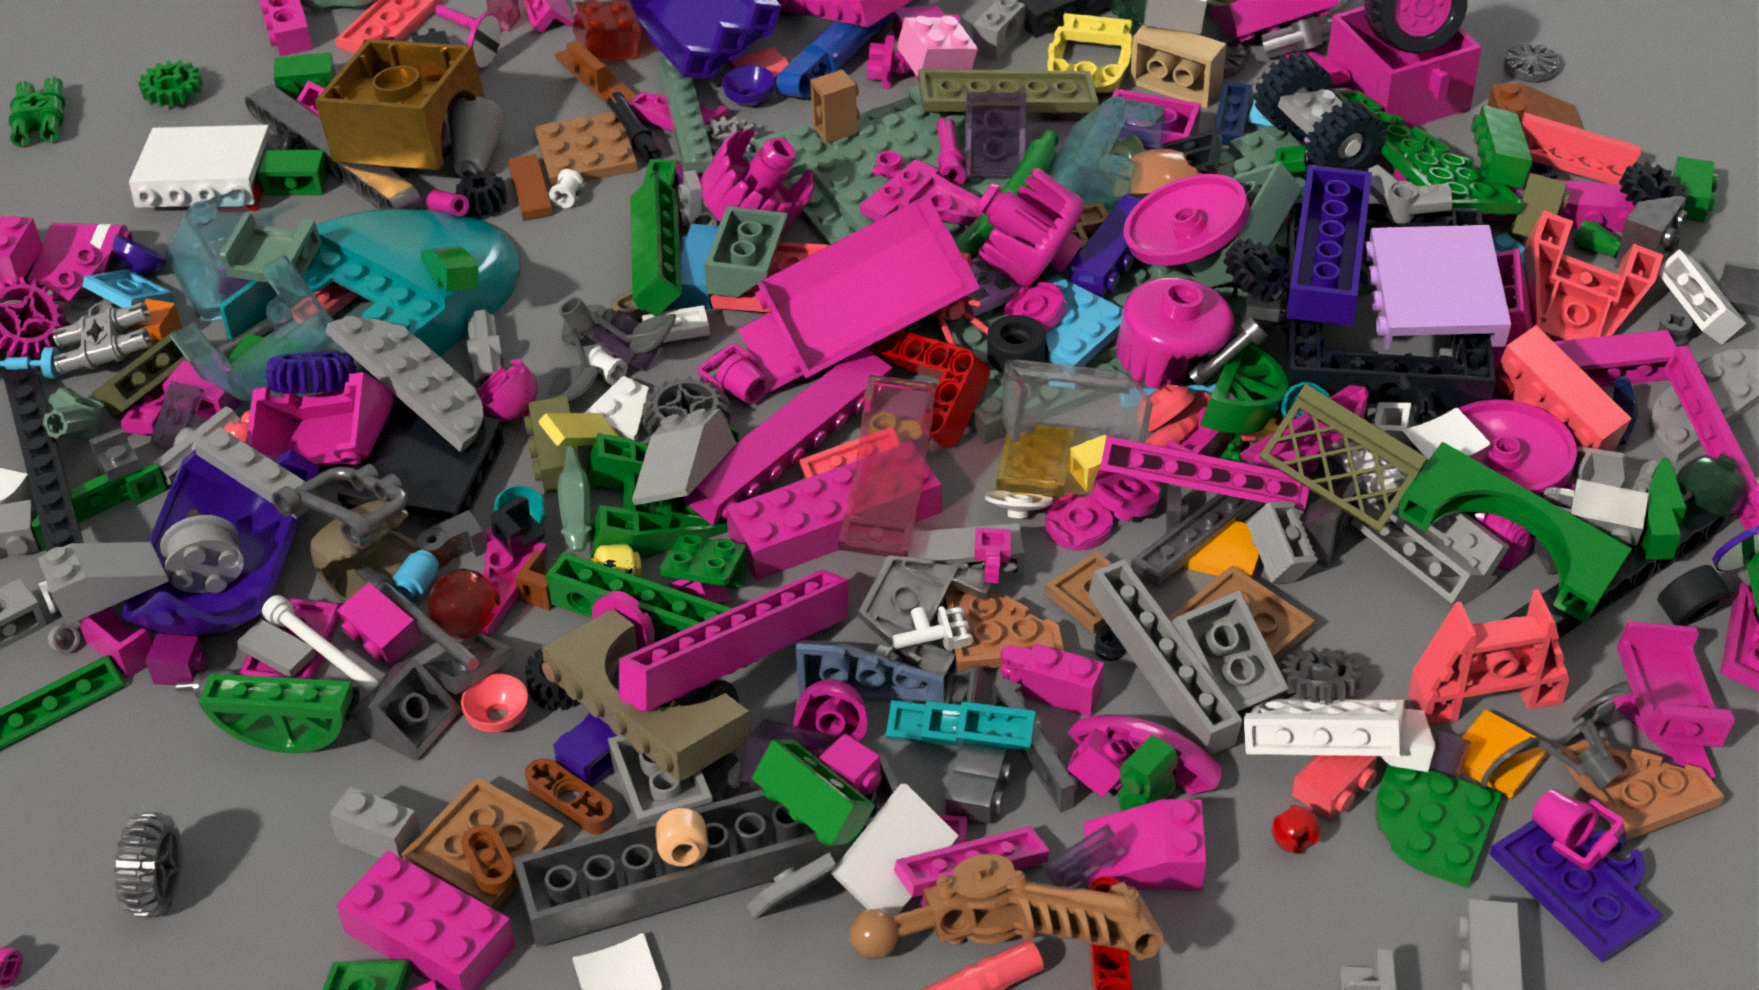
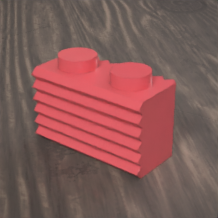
M1316 755L1294 777L1292 796L1328 820H1331L1337 811L1344 813L1348 810L1355 798V793H1358L1360 788L1365 791L1373 784L1377 776V771H1375L1377 756Z

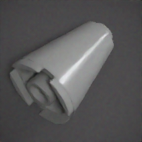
M462 97L452 102L448 108L447 120L454 168L461 177H469L471 172L475 174L480 173L482 170L485 172L506 124V117L503 115L504 111L501 106L492 100L476 97L475 101H466V97Z

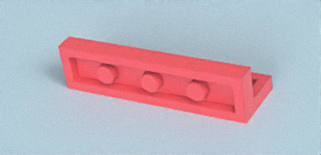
M1524 113L1520 122L1527 145L1533 149H1529L1533 162L1607 184L1619 185L1618 183L1622 176L1614 173L1623 175L1627 166H1633L1641 153V146L1529 113Z

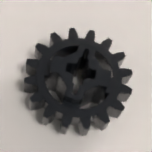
M1646 161L1643 166L1638 162H1635L1633 166L1628 165L1618 183L1622 186L1619 191L1627 194L1625 200L1635 202V206L1638 202L1676 196H1682L1686 199L1688 197V194L1685 193L1687 187L1679 184L1681 181L1680 177H1672L1671 170L1666 171L1659 164L1656 167H1652Z
M1239 239L1225 253L1226 258L1223 260V263L1228 266L1225 270L1226 273L1233 276L1232 282L1234 284L1240 283L1242 285V292L1252 294L1254 299L1260 295L1264 302H1268L1270 298L1276 301L1290 287L1291 276L1286 274L1289 268L1282 265L1281 261L1283 259L1281 257L1272 255L1273 249L1263 246L1261 242L1254 245L1251 239H1247L1245 242Z

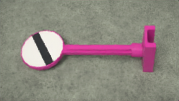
M488 12L482 13L476 18L471 27L467 42L468 46H473L479 69L486 68L493 61L500 45V22L497 16ZM445 119L442 125L441 144H444L449 138Z

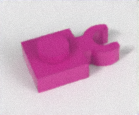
M146 393L141 398L142 405H132L122 419L121 426L125 433H137L141 436L155 434L166 418L165 411L169 406L165 394H162L156 400H152L150 393Z

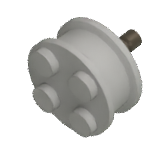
M196 509L190 510L187 513L186 519L172 525L164 533L160 542L161 554L165 560L164 569L169 583L179 590L190 593H219L223 591L227 585L240 575L244 567V557L241 549L238 547L239 535L236 527L222 517L201 515V512Z

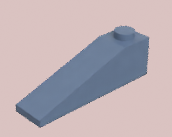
M802 640L796 644L799 697L812 684L822 680L833 679L843 681L854 687L863 697L864 701L891 702V700L918 704H926V701L944 703V676L840 642Z

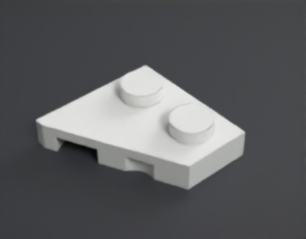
M622 376L585 413H601L619 437L630 438L638 442L640 425H643L642 409L647 395L650 394L649 387Z

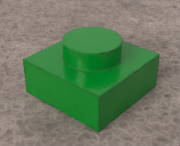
M1305 145L1277 148L1274 163L1281 161L1291 175L1306 171L1308 160L1306 153L1308 151L1305 149Z

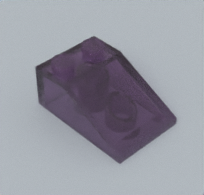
M966 92L964 165L967 174L966 178H1011L1025 155L1026 93Z

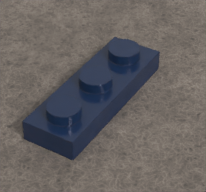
M1223 82L1214 130H1220L1223 136V145L1229 146V141L1244 136L1252 84Z

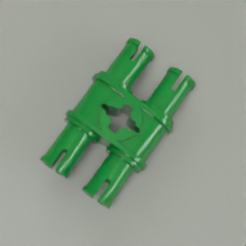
M50 77L47 78L44 82V91L35 92L34 85L28 81H24L23 89L22 82L17 83L15 88L16 95L10 102V109L12 111L8 118L9 125L12 128L10 136L12 144L21 147L23 139V145L26 146L30 141V131L40 130V138L45 142H50L51 135L53 142L58 139L59 126L64 121L62 111L65 107V98L62 95L63 82L59 78L52 77V84H50Z

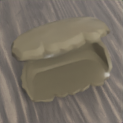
M391 500L371 501L351 509V511L366 517ZM403 509L395 516L370 530L371 538L358 547L351 546L345 540L341 532V524L343 522L337 519L324 526L313 537L310 545L313 566L319 580L332 595L344 602L349 600L367 584L356 574V569L359 565L366 564L376 573H382L392 580L406 558L418 551L412 539L405 537L403 533L390 529V527L397 528L403 519L408 516L406 509Z

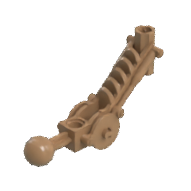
M995 854L973 856L961 862L955 868L952 877H939L936 881L937 885L923 889L926 906L895 916L879 908L866 909L858 914L850 925V942L853 948L861 956L868 959L884 958L892 953L899 942V938L930 928L934 929L940 943L949 941L950 944L957 945L962 943L965 938H968L976 943L994 944L1008 940L1015 935H1022L1023 939L1030 940L1036 937V932L1051 936L1056 935L1068 939H1078L1089 944L1127 950L1131 955H1135L1137 960L1156 956L1158 949L1164 945L1163 933L1135 887H1129L1122 882L1112 885L1109 892L1105 893L1027 881L1022 870L1016 871L1013 863L1008 858Z

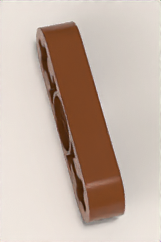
M547 758L536 759L526 767L525 777L529 791L583 830L591 834H601L613 826L615 818L611 801L565 768ZM549 775V776H550V781L547 780L545 777H547V776ZM569 790L580 793L578 798L573 801H563L560 799L561 794ZM589 811H591V812L594 813L595 815H593L592 817H590Z

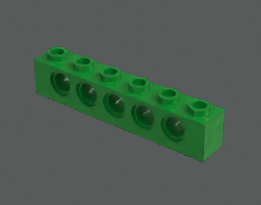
M565 552L561 554L546 575L550 603L552 605L592 618V608L596 601L611 591L625 592L634 597L640 603L637 607L642 613L647 612L655 630L654 640L657 641L732 609Z

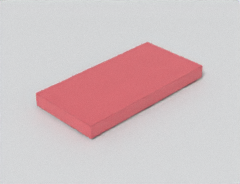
M377 0L335 39L336 48L356 53L367 39L404 41L435 11L437 5L443 3V0Z

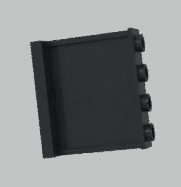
M394 403L393 409L369 457L366 460H362L358 465H352L351 468L358 470L367 464H371L377 470L379 479L391 473L395 474L400 479L402 490L406 492L408 502L404 508L408 514L438 518L445 521L468 510L472 511L505 443L501 420L483 417L476 439L469 447L459 452L409 406ZM349 481L342 483L338 491V501L342 504V507L349 510L371 501L380 500L373 491L365 489L360 492Z

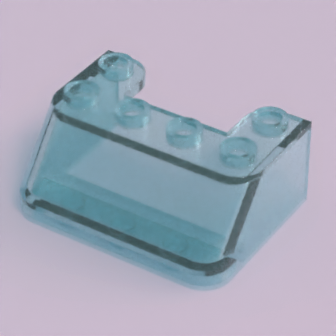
M1119 96L1105 100L1072 126L1048 175L1083 199L1084 205L1102 202L1107 213H1111L1125 194L1130 195L1131 179L1135 169L1133 161L1125 156L1112 155L1111 153L1118 139H1123L1129 134L1137 136L1144 146L1160 149L1162 146L1164 107L1148 102L1128 100Z

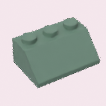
M727 206L705 262L706 293L739 297L758 282L765 279L769 273L788 218L787 213Z

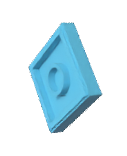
M128 269L85 276L82 286L122 308L144 302L145 299L172 302L174 297L171 291Z

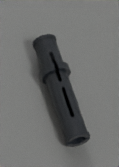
M621 92L613 93L612 96L616 103L609 96L607 104L629 134L631 144L639 149L647 163H649L650 159H655L652 154L653 152L660 159L662 151L653 141L651 131L642 125Z

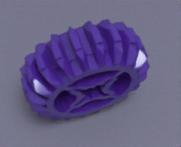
M330 351L294 352L292 354L271 357L267 361L265 372L268 388L276 393L317 394L344 390L345 382H349V374L356 373V365H354V358L347 353Z

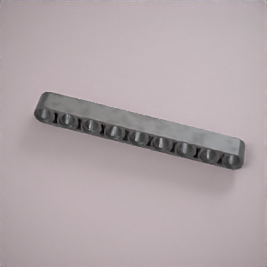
M269 84L245 97V104L251 115L263 125H268L271 131L283 138L285 131L293 132L299 136L295 147L297 150H324L328 172L377 209L415 210L421 206V198L417 190L388 167L333 162L320 118L274 85Z

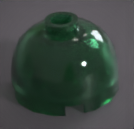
M1722 453L1718 458L1711 455L1696 456L1687 461L1675 476L1683 495H1686L1688 490L1691 491L1690 493L1696 498L1694 503L1723 518H1728L1729 516L1734 518L1746 498L1747 485L1744 476L1737 470L1739 463Z

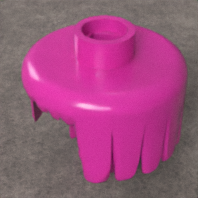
M745 129L743 131H736L725 139L702 175L703 200L709 211L720 223L727 206L787 213L788 218L782 233L784 235L811 199L814 191V184L812 183L813 173L808 169L788 190L787 187H783L782 181L795 163V149L785 139L772 138L764 143L752 161L748 163V159H743V154L755 130Z
M1039 168L1033 169L1030 172L1033 177L1028 176L1025 180V183L1033 190L1021 186L1017 191V195H1015L1010 190L1004 193L998 189L999 184L991 183L975 206L978 215L981 212L989 217L987 222L995 227L990 233L989 239H986L983 246L979 248L977 252L978 258L1022 287L1031 286L1048 265L1062 273L1083 243L1081 239L1071 233L1084 210L1083 199Z
M1159 278L1145 282L1129 294L1124 304L1117 340V357L1121 361L1123 369L1126 372H1129L1130 369V375L1136 381L1142 382L1145 373V384L1149 388L1159 389L1166 383L1180 385L1186 378L1190 358H1193L1195 355L1202 357L1207 353L1210 355L1217 351L1220 352L1231 342L1234 331L1233 312L1227 301L1218 292L1202 283L1183 278Z

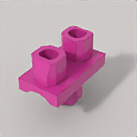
M886 35L885 44L870 43L867 79L882 80V89H891L893 72L906 74L912 69L900 51L893 53L895 36Z

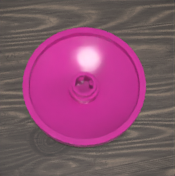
M1219 174L1192 175L1167 183L1144 197L1129 213L1124 224L1123 234L1132 255L1144 263L1158 266L1184 264L1210 255L1229 243L1244 227L1249 216L1250 205L1244 188L1235 179Z
M1498 399L1478 401L1458 408L1490 442L1489 446L1469 457L1542 498L1546 488H1562L1571 478L1577 457L1576 442L1569 429L1549 412L1527 403Z

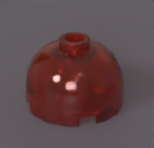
M464 568L453 570L438 578L432 587L427 601L429 617L452 637L459 636L462 640L469 639L481 632L491 622L494 615L490 611L494 607V603L499 606L500 593L478 571Z

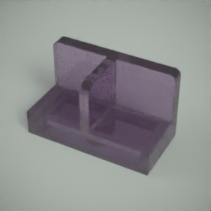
M618 310L610 324L626 335H632L634 328L640 322L625 312ZM595 326L586 335L628 364L644 371L648 369L664 342L663 340L650 351L633 353L629 348L630 343L625 342L608 329L605 331Z

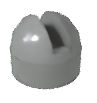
M59 624L50 630L47 642L57 652L70 653L78 647L80 634L74 626ZM57 635L67 641L65 646L57 639Z

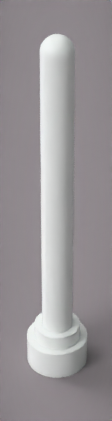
M281 595L272 596L265 602L262 608V616L269 623L276 627L286 626L368 692H374L378 689L379 683L377 679L295 616L294 606L291 602Z

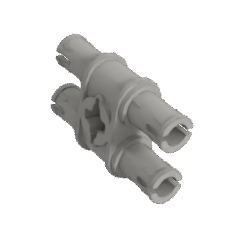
M140 302L122 309L111 307L106 312L90 317L85 315L77 323L54 329L53 333L55 335H53V338L60 349L81 342L78 349L54 356L56 360L54 364L59 374L63 375L85 367L96 369L98 365L114 360L122 361L126 358L127 354L151 348L152 339L146 328L124 334L125 328L151 320L148 306L144 302Z

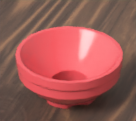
M1166 383L1155 390L1142 402L1144 406L1141 414V423L1147 432L1157 429L1185 409L1196 398V395L1189 387L1170 385V383Z
M490 674L465 689L461 698V707L467 722L472 727L484 732H501L514 727L525 717L528 711L529 699L527 689L519 679L507 674ZM502 709L508 712L507 716L502 720L493 721L487 718L494 710Z

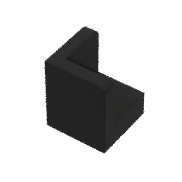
M524 495L490 514L493 536L512 557L545 537V530L530 515L529 501Z

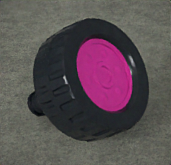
M1364 0L1365 17L1375 36L1395 49L1413 54L1431 52L1448 42L1459 30L1468 6V0Z

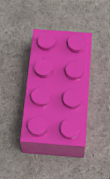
M389 850L336 904L343 930L346 934L391 960H410L412 972L429 982L433 980L435 985L443 990H478L516 946L510 918Z

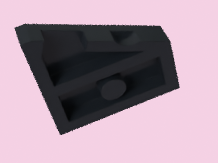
M1217 129L1163 143L1162 149H1172L1186 154V161L1190 166L1195 167L1197 172L1217 174L1223 136L1220 130Z

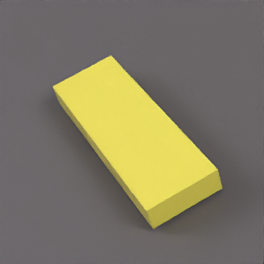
M545 413L538 421L556 446L593 445L597 433L618 436L601 413Z

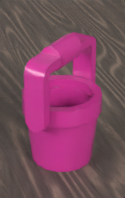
M735 343L718 351L698 367L699 378L703 377L706 383L714 381L716 387L723 388V392L731 394L750 405L759 402L769 388L768 378L756 367L758 365L757 359ZM720 366L716 379L708 374Z
M1550 789L1545 792L1537 801L1532 813V820L1555 839L1551 844L1552 848L1584 870L1591 869L1600 859H1604L1619 842L1618 838L1625 830L1622 818L1597 801L1591 799L1588 803L1580 802L1556 789ZM1599 814L1614 825L1592 846L1588 855L1583 858L1574 851L1580 848L1590 837L1596 827Z

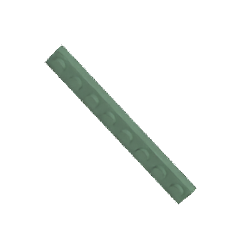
M658 57V68L683 171L695 170L696 173L704 172L713 159L693 79L691 77H683L666 57Z

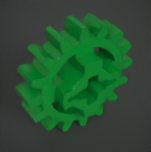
M168 60L166 65L157 63L153 69L147 68V74H141V81H138L143 99L148 100L150 105L158 102L159 107H163L168 103L171 107H174L175 102L185 104L188 98L194 99V93H200V86H203L198 67H193L191 62L183 65L182 60L172 64L171 60Z

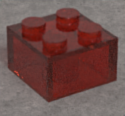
M585 0L584 2H575L573 33L576 40L597 59L639 58L641 26L629 0Z

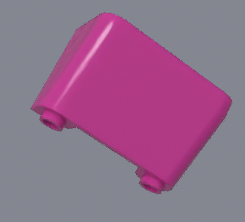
M364 372L349 374V382H345L344 390L302 397L286 393L283 397H276L270 395V389L267 387L253 389L246 444L269 459H273L292 449L319 467L342 463L358 465L362 460H366L369 457L393 409L395 394L388 387Z

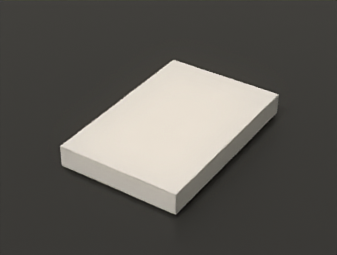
M900 784L830 874L866 909L879 908L895 916L899 914L911 898V895L894 872L896 860L949 847L958 835L907 784Z

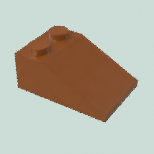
M1521 83L1491 84L1488 100L1489 107L1516 112L1520 122L1524 113H1529L1582 129L1575 107L1570 103Z

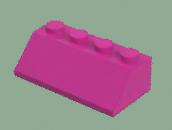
M1236 0L1211 8L1209 12L1227 38L1238 37L1239 42L1256 37L1255 31L1263 29L1264 34L1281 29L1280 23L1288 21L1289 26H1291L1290 24L1306 20L1305 15L1311 13L1314 14L1315 18L1331 13L1330 7L1339 5L1338 0Z

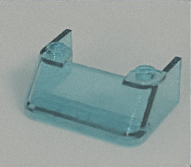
M241 189L205 201H198L190 206L165 249L168 265L196 317L202 321H214L222 318L219 308L220 304L252 281L228 277L220 256L216 257L209 245L229 238L233 233L236 223L247 212Z
M286 255L259 268L278 294L266 307L267 319L275 330L232 363L229 362L222 352L213 348L195 322L169 335L203 380L243 402H251L253 389L268 388L265 370L267 368V361L271 357L292 354L294 352H320L334 341L325 333L327 323L332 322V318Z

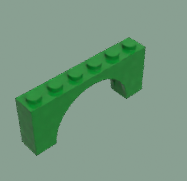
M1443 441L1406 489L1395 512L1396 515L1425 532L1438 520L1462 512L1493 514L1522 526L1546 547L1555 562L1559 576V589L1553 606L1584 624L1614 580L1632 549Z

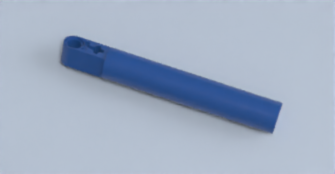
M892 13L869 27L839 21L833 22L804 51L779 72L776 79L778 93L783 96L808 98L811 95V79L838 71L893 20Z

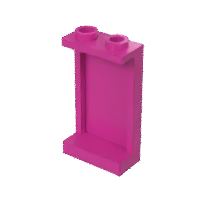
M1629 621L1616 648L1649 741L1722 747L1735 722L1731 710L1716 709L1693 650L1699 636L1696 627Z

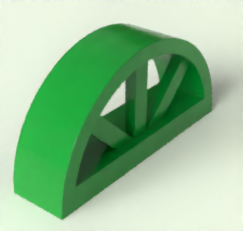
M1251 343L1248 344L1225 364L1209 399L1200 426L1216 431L1240 434L1263 430L1272 417L1276 419L1281 407V400L1288 389L1287 376L1282 367L1262 349ZM1243 388L1264 395L1266 399L1254 401ZM1229 391L1237 400L1227 399Z
M210 674L198 703L213 723L242 742L274 752L306 753L324 748L337 738L352 701L353 687L351 681Z

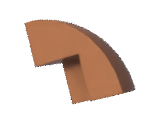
M1159 148L1146 150L1133 156L1122 168L1115 184L1113 196L1123 198L1126 194L1143 199L1167 183L1180 178L1198 175L1196 168L1190 166L1186 161L1187 155L1180 151Z

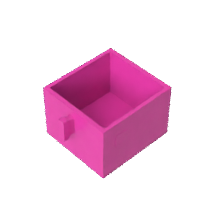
M1363 6L1333 15L1327 59L1350 71V82L1333 85L1336 89L1350 88L1351 90H1359L1383 105L1382 112L1391 115L1398 114L1405 119L1403 125L1412 128L1471 109L1482 47L1460 27L1448 42L1431 52L1413 54L1400 51L1387 45L1375 36L1368 25Z

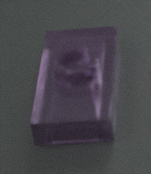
M170 381L150 443L171 449L174 446L178 433L185 427L193 426L204 390Z

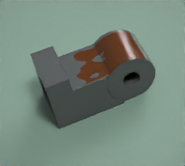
M470 510L434 525L432 528L423 531L417 538L418 549L433 554L438 560V569L448 565L452 559L471 551L477 557L484 554L487 549L484 531Z

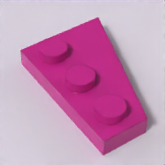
M642 92L627 101L639 120L648 121L659 125L662 129L674 131L665 96ZM699 102L704 124L710 125V119L720 121L721 116H724L726 119L729 118V107L719 106L718 110L704 108V103Z

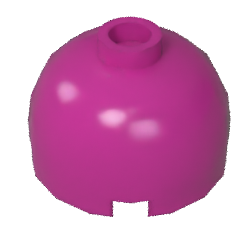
M520 359L509 361L513 367L507 371L501 366L477 390L483 406V415L487 418L500 419L501 423L512 422L517 418L524 420L525 416L530 415L528 403L535 401L538 385L532 372Z
M833 679L818 681L806 688L798 698L793 725L795 731L801 737V743L806 748L818 754H823L844 733L859 743L866 734L868 714L863 697L849 684Z

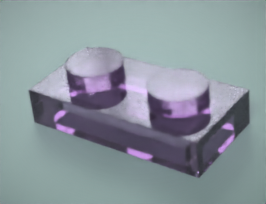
M1106 824L1042 865L1055 886L1073 889L1082 884L1085 878L1094 872L1115 863L1118 857L1127 851L1111 827Z

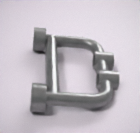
M1246 310L1240 314L1243 321L1234 328L1231 342L1220 352L1217 351L1210 355L1207 353L1199 357L1188 367L1187 373L1198 386L1206 382L1252 341L1259 345L1268 337L1255 319L1251 316L1249 318L1245 317Z
M367 464L358 470L350 467L328 469L295 489L289 486L279 489L273 493L272 500L278 512L285 517H289L299 511L302 505L343 522L341 524L343 537L351 546L358 547L371 538L370 530L402 511L408 502L406 492L402 490L400 479L395 474L391 473L379 479V474L375 467ZM346 480L351 482L353 487L360 492L368 489L373 491L381 501H386L389 498L392 501L365 517L313 493L334 481Z

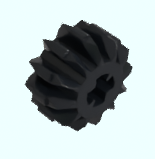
M483 170L478 174L471 172L469 177H461V183L456 185V194L464 195L469 201L468 217L478 215L479 218H482L483 215L492 217L493 212L502 211V206L507 204L505 183L502 177L496 176L495 172L485 174Z

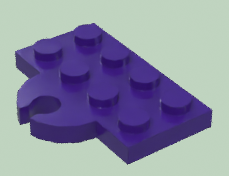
M1533 820L1492 845L1490 856L1601 962H1604L1658 926L1661 922L1663 915L1637 892L1645 870L1643 857L1638 849L1631 851L1630 857L1626 861H1617L1610 857L1608 853L1594 867L1584 870L1555 851L1551 846L1555 839ZM1593 831L1587 841L1574 852L1585 858L1591 851L1592 846L1606 831ZM1620 836L1618 838L1619 842L1609 853H1620L1624 849L1627 838Z

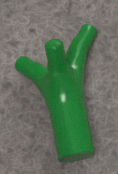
M1233 433L1227 448L1219 457L1220 459L1242 463L1239 453H1241L1244 441L1240 433Z

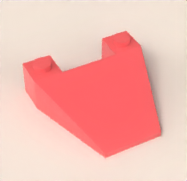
M1543 210L1532 226L1524 249L1534 326L1537 325L1548 337L1559 341L1611 336L1655 283L1664 255L1633 244L1621 259L1617 274L1564 255L1563 251L1573 221Z

